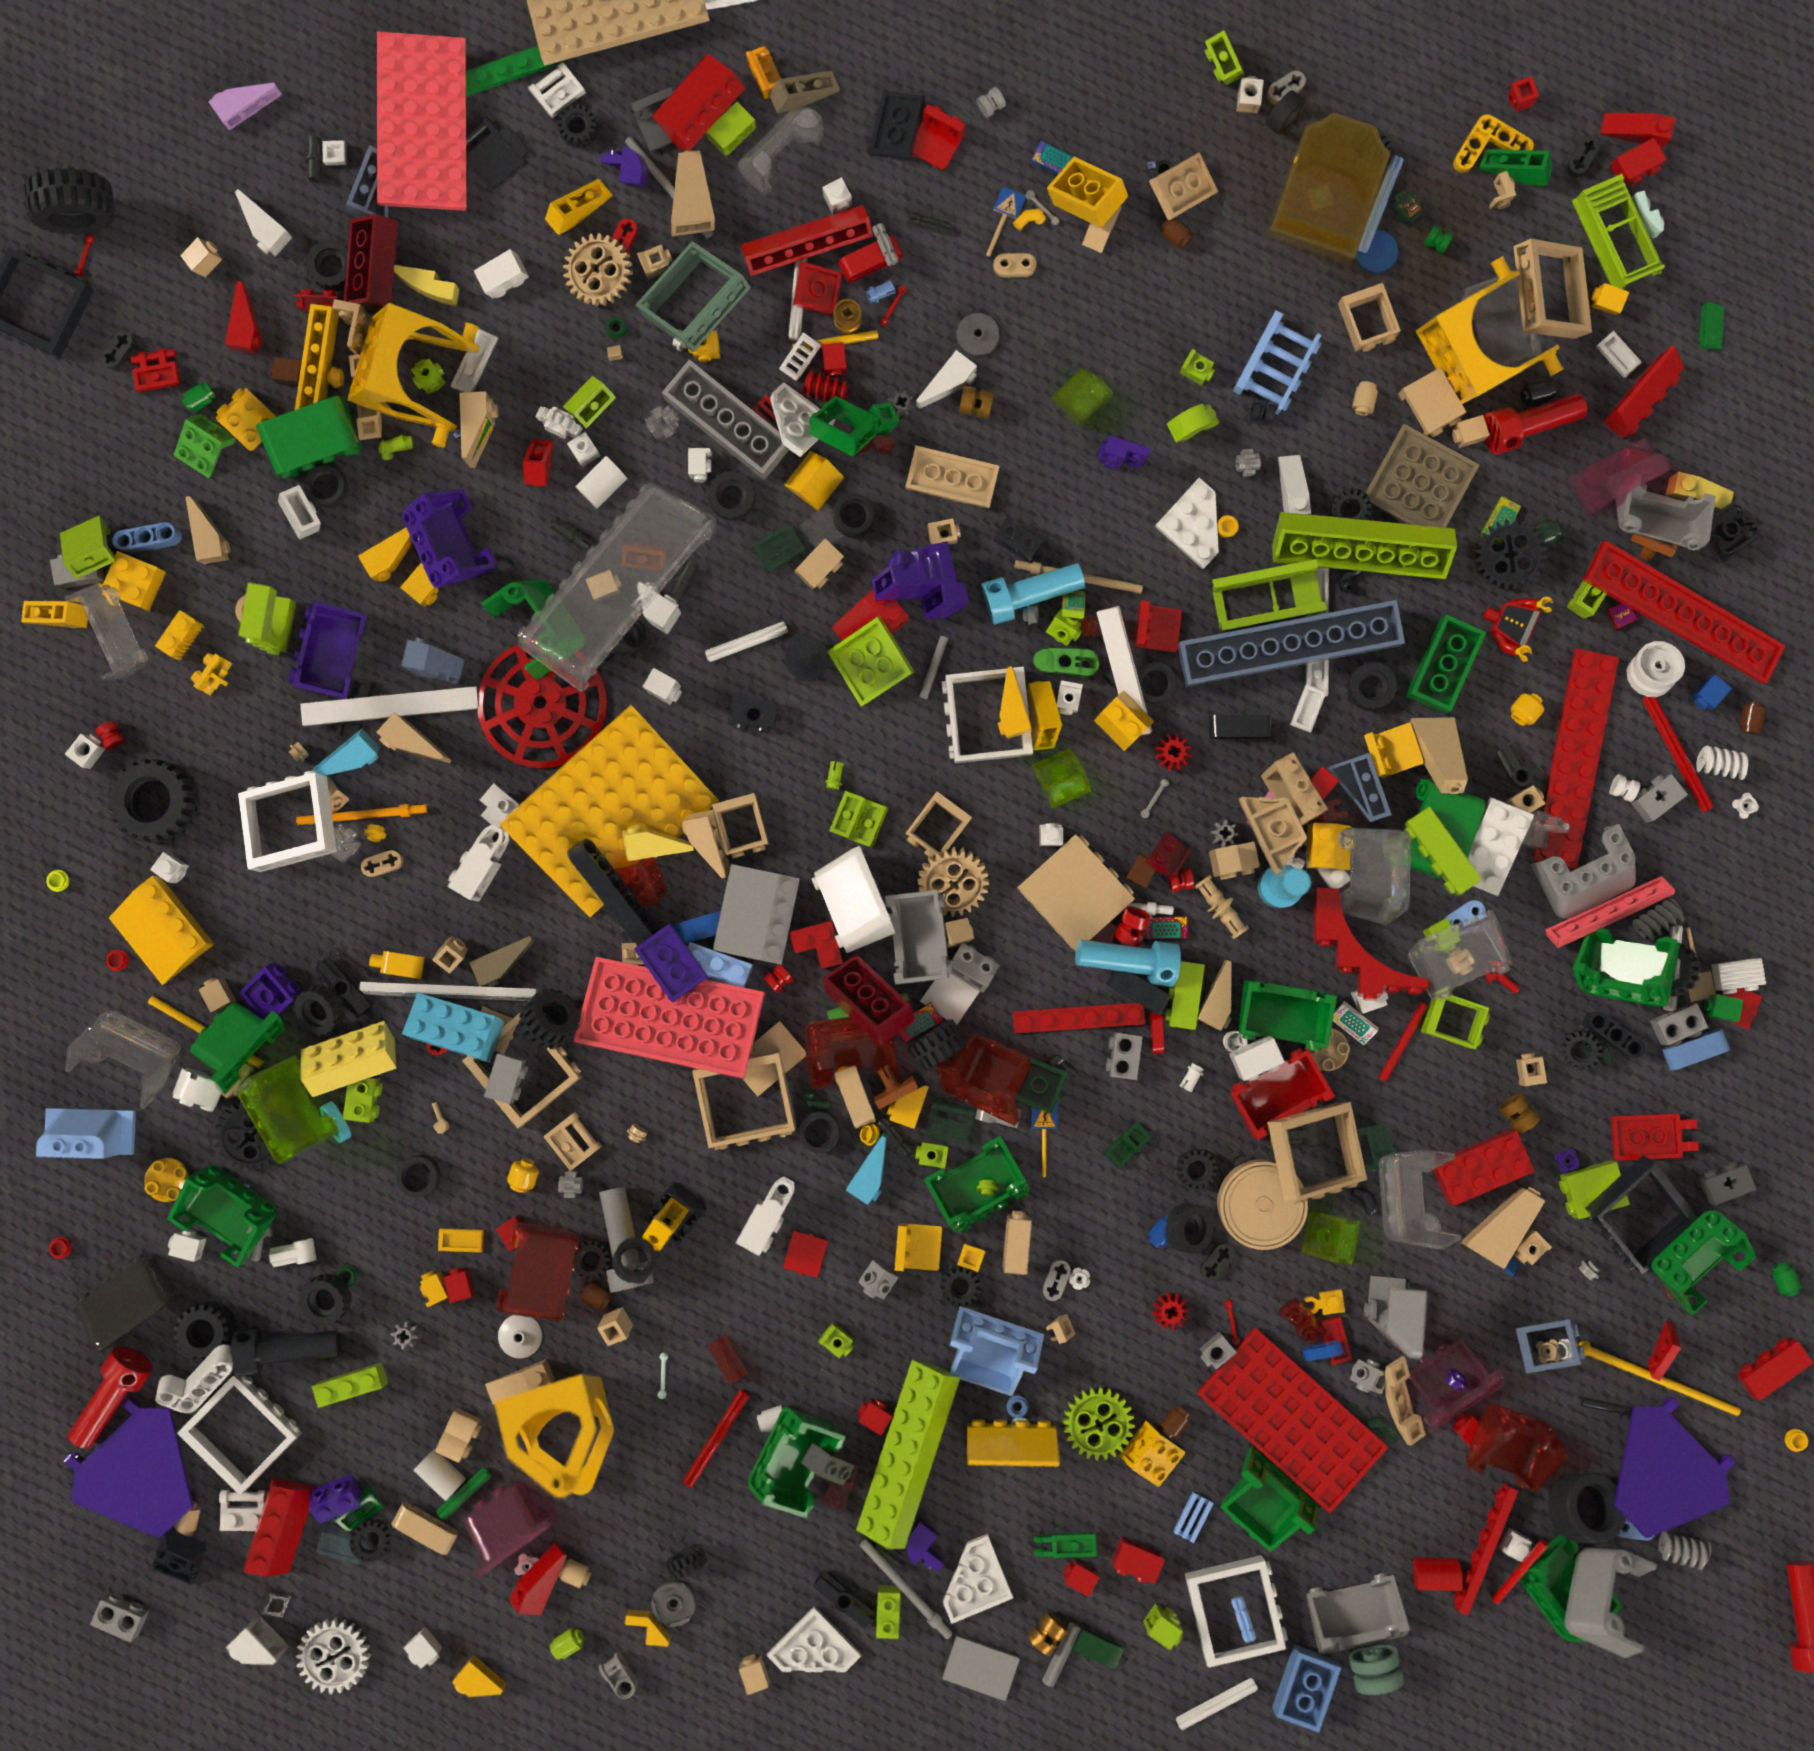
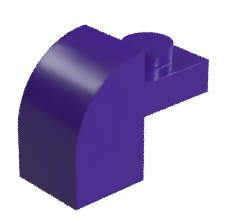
M626 146L622 147V152L609 150V154L601 153L602 163L607 166L621 167L619 182L628 186L647 187L648 167L645 159L639 153Z
M921 1517L911 1528L907 1540V1553L914 1564L922 1558V1563L930 1570L934 1568L936 1571H939L944 1565L943 1558L929 1548L937 1538V1530Z

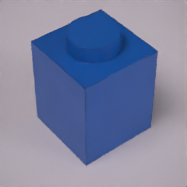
M1714 674L1707 677L1691 697L1695 700L1694 703L1697 707L1703 710H1710L1715 708L1732 688Z

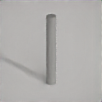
M940 636L919 695L920 698L926 700L928 698L948 641L947 637Z

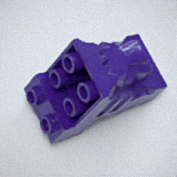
M948 541L927 545L926 548H916L912 551L898 549L889 559V567L872 579L876 601L921 599L925 619L948 618L969 604L965 584L956 582V572L953 568L952 553L949 549Z

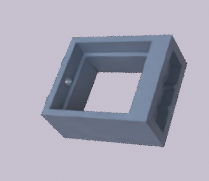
M1571 1318L1516 1328L1526 1373L1581 1365L1582 1359H1585L1582 1345L1578 1346L1576 1339L1577 1336H1580L1577 1323H1572ZM1566 1326L1573 1359L1536 1365L1528 1332Z

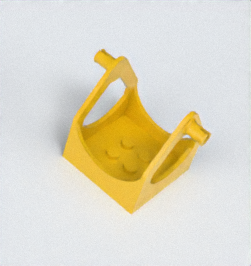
M1504 256L1490 263L1499 278L1497 282L1439 314L1416 330L1436 370L1438 368L1442 369L1461 404L1481 395L1539 360L1544 362L1550 376L1564 369L1555 354L1557 353L1556 350L1560 349L1559 345L1550 348L1515 368L1505 367L1491 361L1479 349L1472 331V315L1478 299L1520 275L1519 270L1516 272L1510 270Z
M388 303L370 318L347 401L397 419L435 427L436 431L432 444L445 448L448 433L456 431L457 425L422 405L412 402L400 385L397 375L398 354L404 341L411 339L465 352L478 353L479 347L474 342L479 327L471 323H465L463 336L442 323ZM430 326L451 340L423 335L415 331ZM386 402L404 405L427 418L396 412Z
M581 1374L494 1402L506 1453L511 1461L554 1496L566 1497L572 1492L577 1495H585L592 1490L614 1433V1426L601 1377ZM570 1411L580 1417L582 1429L565 1467L540 1448L538 1435L552 1418L563 1412ZM595 1415L599 1418L601 1429L596 1438L586 1465L583 1467L592 1440L596 1433V1425L594 1420ZM518 1433L523 1438L528 1454L518 1446L516 1438Z

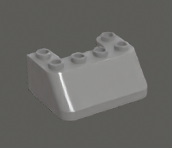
M1619 824L1604 828L1602 842L1608 854L1571 872L1564 860L1556 856L1530 864L1555 914L1559 918H1572L1631 889L1635 885V854Z

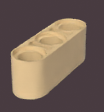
M854 1065L835 1072L836 1080L855 1129L876 1122L856 1066Z
M402 1503L391 1523L392 1526L430 1549L443 1555L448 1554L458 1536V1531L454 1528L450 1529L449 1525L434 1517L431 1518V1515L414 1506L412 1508L413 1505L410 1503Z

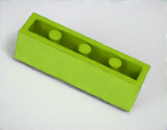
M1430 806L1405 823L1407 827L1405 832L1410 839L1413 840L1415 838L1420 845L1418 847L1419 852L1424 858L1428 857L1433 863L1431 865L1432 870L1437 876L1441 875L1445 880L1444 886L1451 895L1454 893L1456 896H1459L1482 880Z

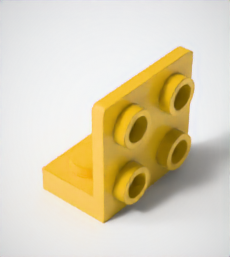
M1406 723L1379 734L1371 732L1364 735L1378 777L1385 778L1424 764V759L1411 723Z
M898 1223L895 1271H904V1268L938 1271L942 1227Z
M1145 1421L1119 1456L1132 1470L1159 1487L1185 1455V1451L1165 1438L1152 1424Z

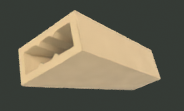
M687 150L678 153L671 234L672 236L714 231L715 217L700 150Z
M1455 717L1411 718L1410 723L1413 726L1424 759V765L1439 791L1450 794L1463 793L1468 778Z
M1520 1187L1468 1234L1461 1243L1505 1269L1545 1203L1539 1197L1541 1193L1531 1187H1528V1189Z

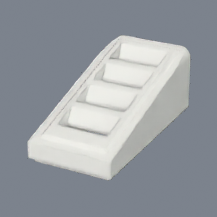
M803 333L779 369L795 381H798L821 345ZM803 341H805V342L808 343L810 346H812L814 349H813L812 352H811L809 349H807L806 347H804L801 343H802ZM798 348L809 355L807 359L796 352ZM794 355L803 361L804 364L801 366L791 358ZM791 363L799 371L797 373L787 367V364Z

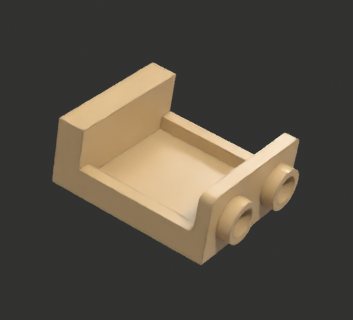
M1441 368L1404 387L1398 394L1402 401L1406 400L1424 430L1423 434L1426 436L1430 435L1432 438L1442 433L1443 427L1447 425L1453 427L1458 422H1461V417L1466 413Z

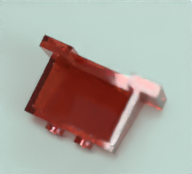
M974 1033L951 1063L942 1061L936 1065L943 1092L1013 1126H1016L1020 1121L1015 1098L1031 1067L1029 1057L1019 1053L1014 1048L1001 1045L996 1040H990Z

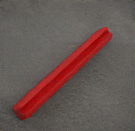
M741 1389L684 1477L683 1484L687 1487L692 1488L748 1401L750 1394L745 1390Z

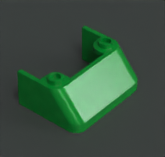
M543 579L509 583L481 603L492 617L495 618L512 605L518 604L525 599L528 601L547 629L537 640V647L542 654L524 666L536 681L582 650L586 644V637L552 587Z

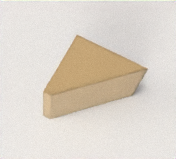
M620 345L607 348L610 361L623 358Z

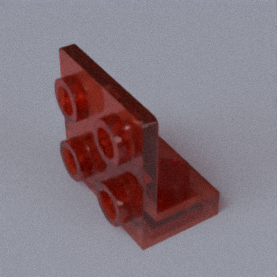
M654 857L640 859L637 864L615 869L643 906L659 903L668 892Z

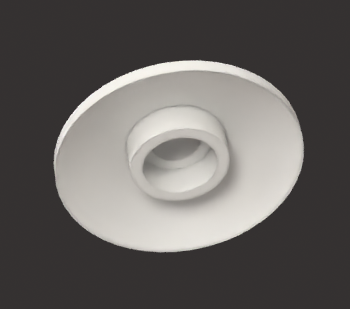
M515 1314L508 1317L500 1326L498 1341L502 1350L509 1356L526 1358L534 1354L539 1348L542 1341V1330L538 1322L531 1316ZM521 1334L522 1341H517L515 1335Z

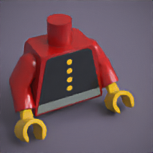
M1543 597L1541 600L1533 598L1510 600L1501 605L1499 611L1492 607H1487L1483 618L1493 622L1489 633L1493 635V640L1500 651L1513 656L1519 655L1521 661H1528L1527 656L1523 654L1525 652L1532 654L1531 648L1526 644L1541 613L1538 609L1541 608L1546 613L1551 612L1552 609L1550 607H1544L1548 602L1554 603L1550 597Z

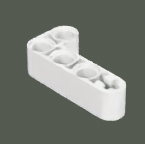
M217 1346L187 1380L172 1375L161 1377L158 1384L156 1401L163 1406L182 1413L194 1412L231 1373L233 1367L231 1346Z

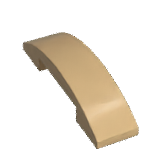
M360 354L349 356L352 378H354ZM357 404L358 418L356 420L359 440L380 438L382 436L381 413Z
M1401 1356L1386 1367L1384 1385L1387 1403L1395 1425L1407 1445L1411 1446L1425 1436L1421 1416L1413 1412L1405 1381L1410 1377L1406 1358Z

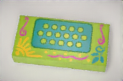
M1503 496L1500 497L1481 534L1486 533L1489 535L1488 527L1490 526L1495 530L1497 528V521L1501 526L1504 525L1505 519H1508L1509 524H1512L1521 506ZM1496 539L1493 543L1500 545L1503 540Z
M1074 591L1064 594L1062 596V616L1083 619L1085 592Z

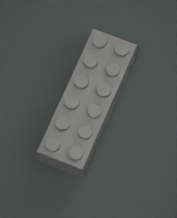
M690 359L662 392L664 399L763 480L768 477L790 450L783 445L779 431Z

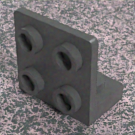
M671 87L631 103L634 115L650 152L673 144L672 140L652 117L657 109L673 93Z

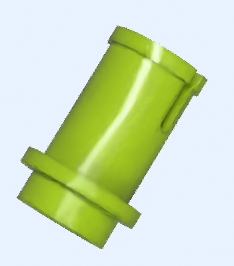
M830 762L828 780H825L826 788L839 790V786H842L840 780L844 767L843 763Z

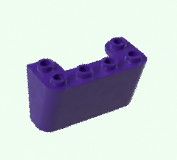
M464 489L425 492L408 505L402 515L428 579L436 588L485 575L498 568L490 547L485 548L476 555L462 523L461 517L472 509ZM459 498L463 500L462 509H460L458 506ZM485 556L489 560V564L486 565L483 562Z
M315 600L311 605L308 604L303 619L307 620L306 627H301L298 640L302 641L301 648H296L293 661L297 662L296 668L290 670L288 682L292 683L291 687L346 699L359 638L362 636L367 614Z

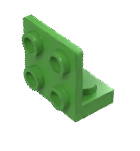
M199 414L185 420L174 456L209 478L213 475L221 449L233 445L236 438L209 418Z

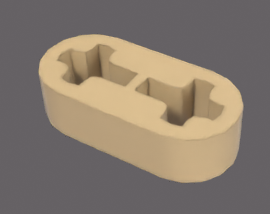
M386 851L364 859L361 863V871L369 877L383 875L399 869L403 864V857L397 851ZM390 855L398 858L395 861V866L384 864V861L389 860ZM369 862H372V864L380 863L379 867L374 868V873L367 870V867L370 866Z

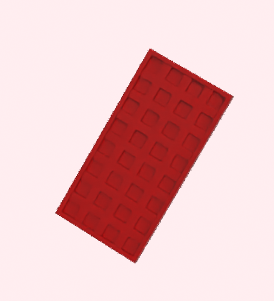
M1253 1327L1234 1349L1237 1353L1221 1365L1196 1393L1328 1513H1331L1386 1451L1388 1446L1256 1327Z

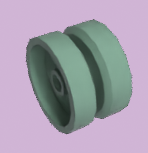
M1378 1644L1363 1647L1353 1651L1348 1657L1351 1669L1355 1672L1353 1676L1355 1688L1359 1693L1366 1695L1385 1694L1399 1689L1405 1682L1402 1669L1398 1666L1400 1663L1398 1650L1394 1646Z

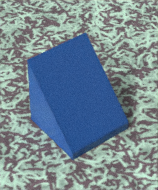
M1511 1258L1504 1270L1509 1275L1514 1276L1519 1264Z

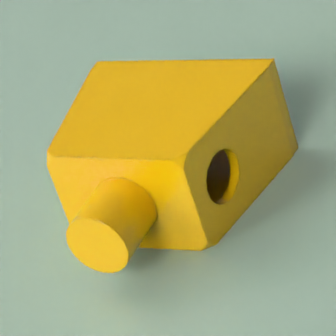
M671 1197L653 1219L642 1239L648 1241L654 1247V1250L660 1251L689 1212V1209ZM665 1218L671 1220L669 1226L663 1222Z

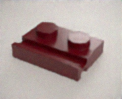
M1166 831L1146 863L1161 874H1167L1172 881L1192 849L1184 847L1183 842Z

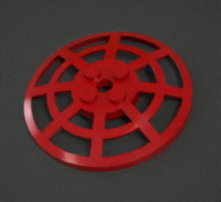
M530 640L507 649L488 667L478 690V718L487 740L505 758L529 768H555L567 763L578 750L587 745L602 731L607 714V693L597 668L580 651L574 655L587 666L593 678L581 682L575 672L562 663L551 670L546 677H541L536 681L524 668L525 665L535 659H528L524 649L530 646H537V640ZM516 652L520 663L511 668L501 681L491 678L490 676L498 664L507 656ZM522 669L526 681L519 688L508 685L507 683L512 676ZM560 669L569 675L574 682L573 685L562 688L554 681ZM486 685L497 689L495 698L497 716L487 721L483 711V697ZM595 686L598 688L600 699L597 722L584 716L586 712L585 690ZM503 692L514 696V708L504 713L502 711ZM575 693L579 694L578 713L567 709V696ZM539 697L546 699V706L542 709H538L535 706V701ZM519 717L526 724L522 735L519 736L506 721ZM563 717L574 721L564 734L558 735L555 725ZM501 724L504 731L518 742L515 755L508 752L495 740L490 729ZM580 725L592 729L593 731L587 740L578 749L567 755L562 743L573 736ZM534 728L546 729L550 740L531 741L530 737ZM527 746L531 748H550L554 746L559 759L539 762L523 759Z

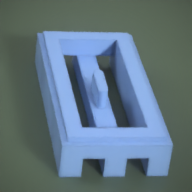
M1192 1492L1173 1532L1194 1543L1214 1504L1213 1501ZM1198 1499L1199 1501L1191 1515V1518L1185 1530L1182 1531L1181 1528L1195 1500ZM1206 1503V1506H1205V1508H1204V1510H1203V1512H1202V1514H1201V1516H1200V1518H1199V1520H1198V1522H1197V1524H1196V1526H1195V1528H1194L1192 1534L1190 1535L1189 1532H1190V1530H1191V1528H1192V1526H1193V1524H1194V1522H1195V1520H1196V1518H1197V1516H1198V1514H1199V1512H1200V1510H1201L1203 1504Z

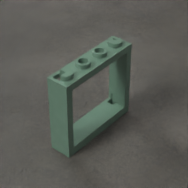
M692 241L638 301L636 307L646 319L694 352L751 287L742 274ZM703 262L728 279V281L681 333L655 313L696 266Z

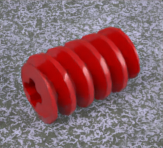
M811 370L806 376L801 395L803 396L807 391L808 398H812L815 394V399L818 401L823 396L824 403L829 402L834 396L846 401L849 388L847 387L846 380L839 385L838 378L832 383L830 375L825 380H822V373L814 377V370Z

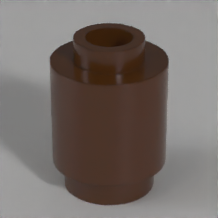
M1176 217L1169 221L1167 219L1161 227L1163 230L1161 235L1177 248L1184 249L1194 236L1190 233L1191 230Z
M1748 702V705L1743 706L1740 722L1742 733L1760 734L1766 714V708L1762 707V703Z
M594 1281L585 1282L579 1291V1294L582 1295L580 1300L598 1310L599 1308L605 1310L613 1295L609 1293L610 1290Z
M1177 1405L1170 1410L1160 1424L1163 1427L1161 1431L1170 1439L1174 1436L1179 1438L1191 1422L1189 1419L1192 1415L1180 1405Z

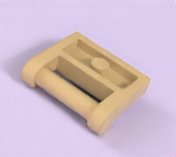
M576 1112L544 1136L570 1171L602 1147L600 1142L595 1141L578 1119L579 1115ZM572 1124L590 1148L584 1151L566 1127Z

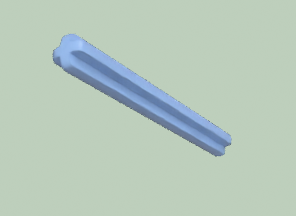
M1395 155L1391 159L1358 243L1357 250L1367 253L1402 166V157Z

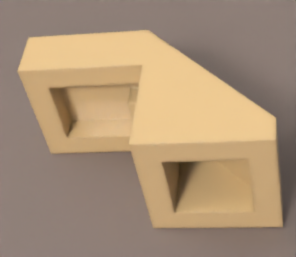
M1122 206L1116 210L1102 228L1090 223L1082 245L1102 253Z

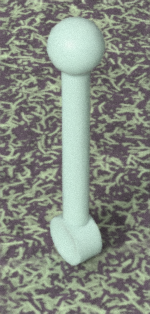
M665 1352L660 1354V1359L662 1360L660 1391L658 1392L660 1399H664L667 1395L665 1391V1370L668 1354Z

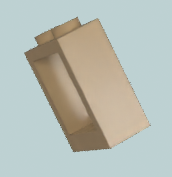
M1383 283L1346 295L1338 303L1355 352L1363 350V352L1375 348L1376 344L1382 342L1383 345L1389 344L1396 340V336L1401 331ZM1376 300L1388 332L1362 341L1350 308Z
M939 792L934 794L905 833L910 844L916 848L920 845L926 850L924 854L934 859L936 858L935 852L937 850L914 834L935 804L939 805L962 822L939 852L941 855L944 854V848L947 851L972 819L971 816Z
M755 793L712 804L726 856H732V859L745 856V851L752 850L753 853L766 850L765 846L769 845ZM752 805L762 840L731 849L722 813Z
M1012 1211V1214H1007L1002 1266L1004 1273L1027 1275L1032 1221L1026 1215V1212Z

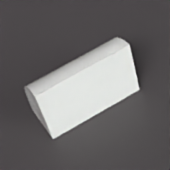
M605 456L576 485V488L597 509L627 478Z
M434 1448L414 1471L446 1501L466 1478L445 1457L436 1453Z

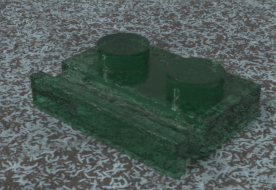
M790 523L752 545L768 573L806 552Z

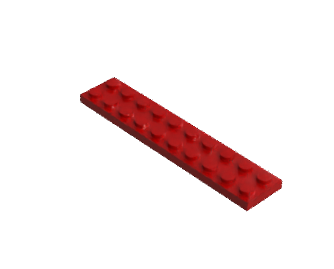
M1608 541L1601 543L1583 579L1586 583L1761 684L1768 683L1786 646Z
M1577 648L1574 649L1533 861H1544L1556 856L1562 858L1568 868L1577 869L1619 657Z

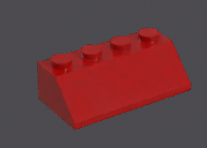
M707 54L652 117L679 150H691L743 92L745 87L732 70Z
M1671 345L1654 360L1603 421L1605 425L1621 438L1628 434L1632 436L1640 427L1638 422L1642 418L1646 419L1654 411L1652 408L1654 403H1660L1668 394L1665 390L1669 386L1673 387L1681 379L1679 374L1684 369L1676 347Z
M275 1477L272 1478L245 1560V1573L264 1577L289 1573L309 1513L311 1490L317 1487Z

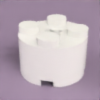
M182 1068L172 1097L180 1100L179 1103L193 1106V1103L201 1105V1109L213 1112L221 1096V1091L214 1085L210 1079L211 1076L207 1075L208 1073L191 1068Z

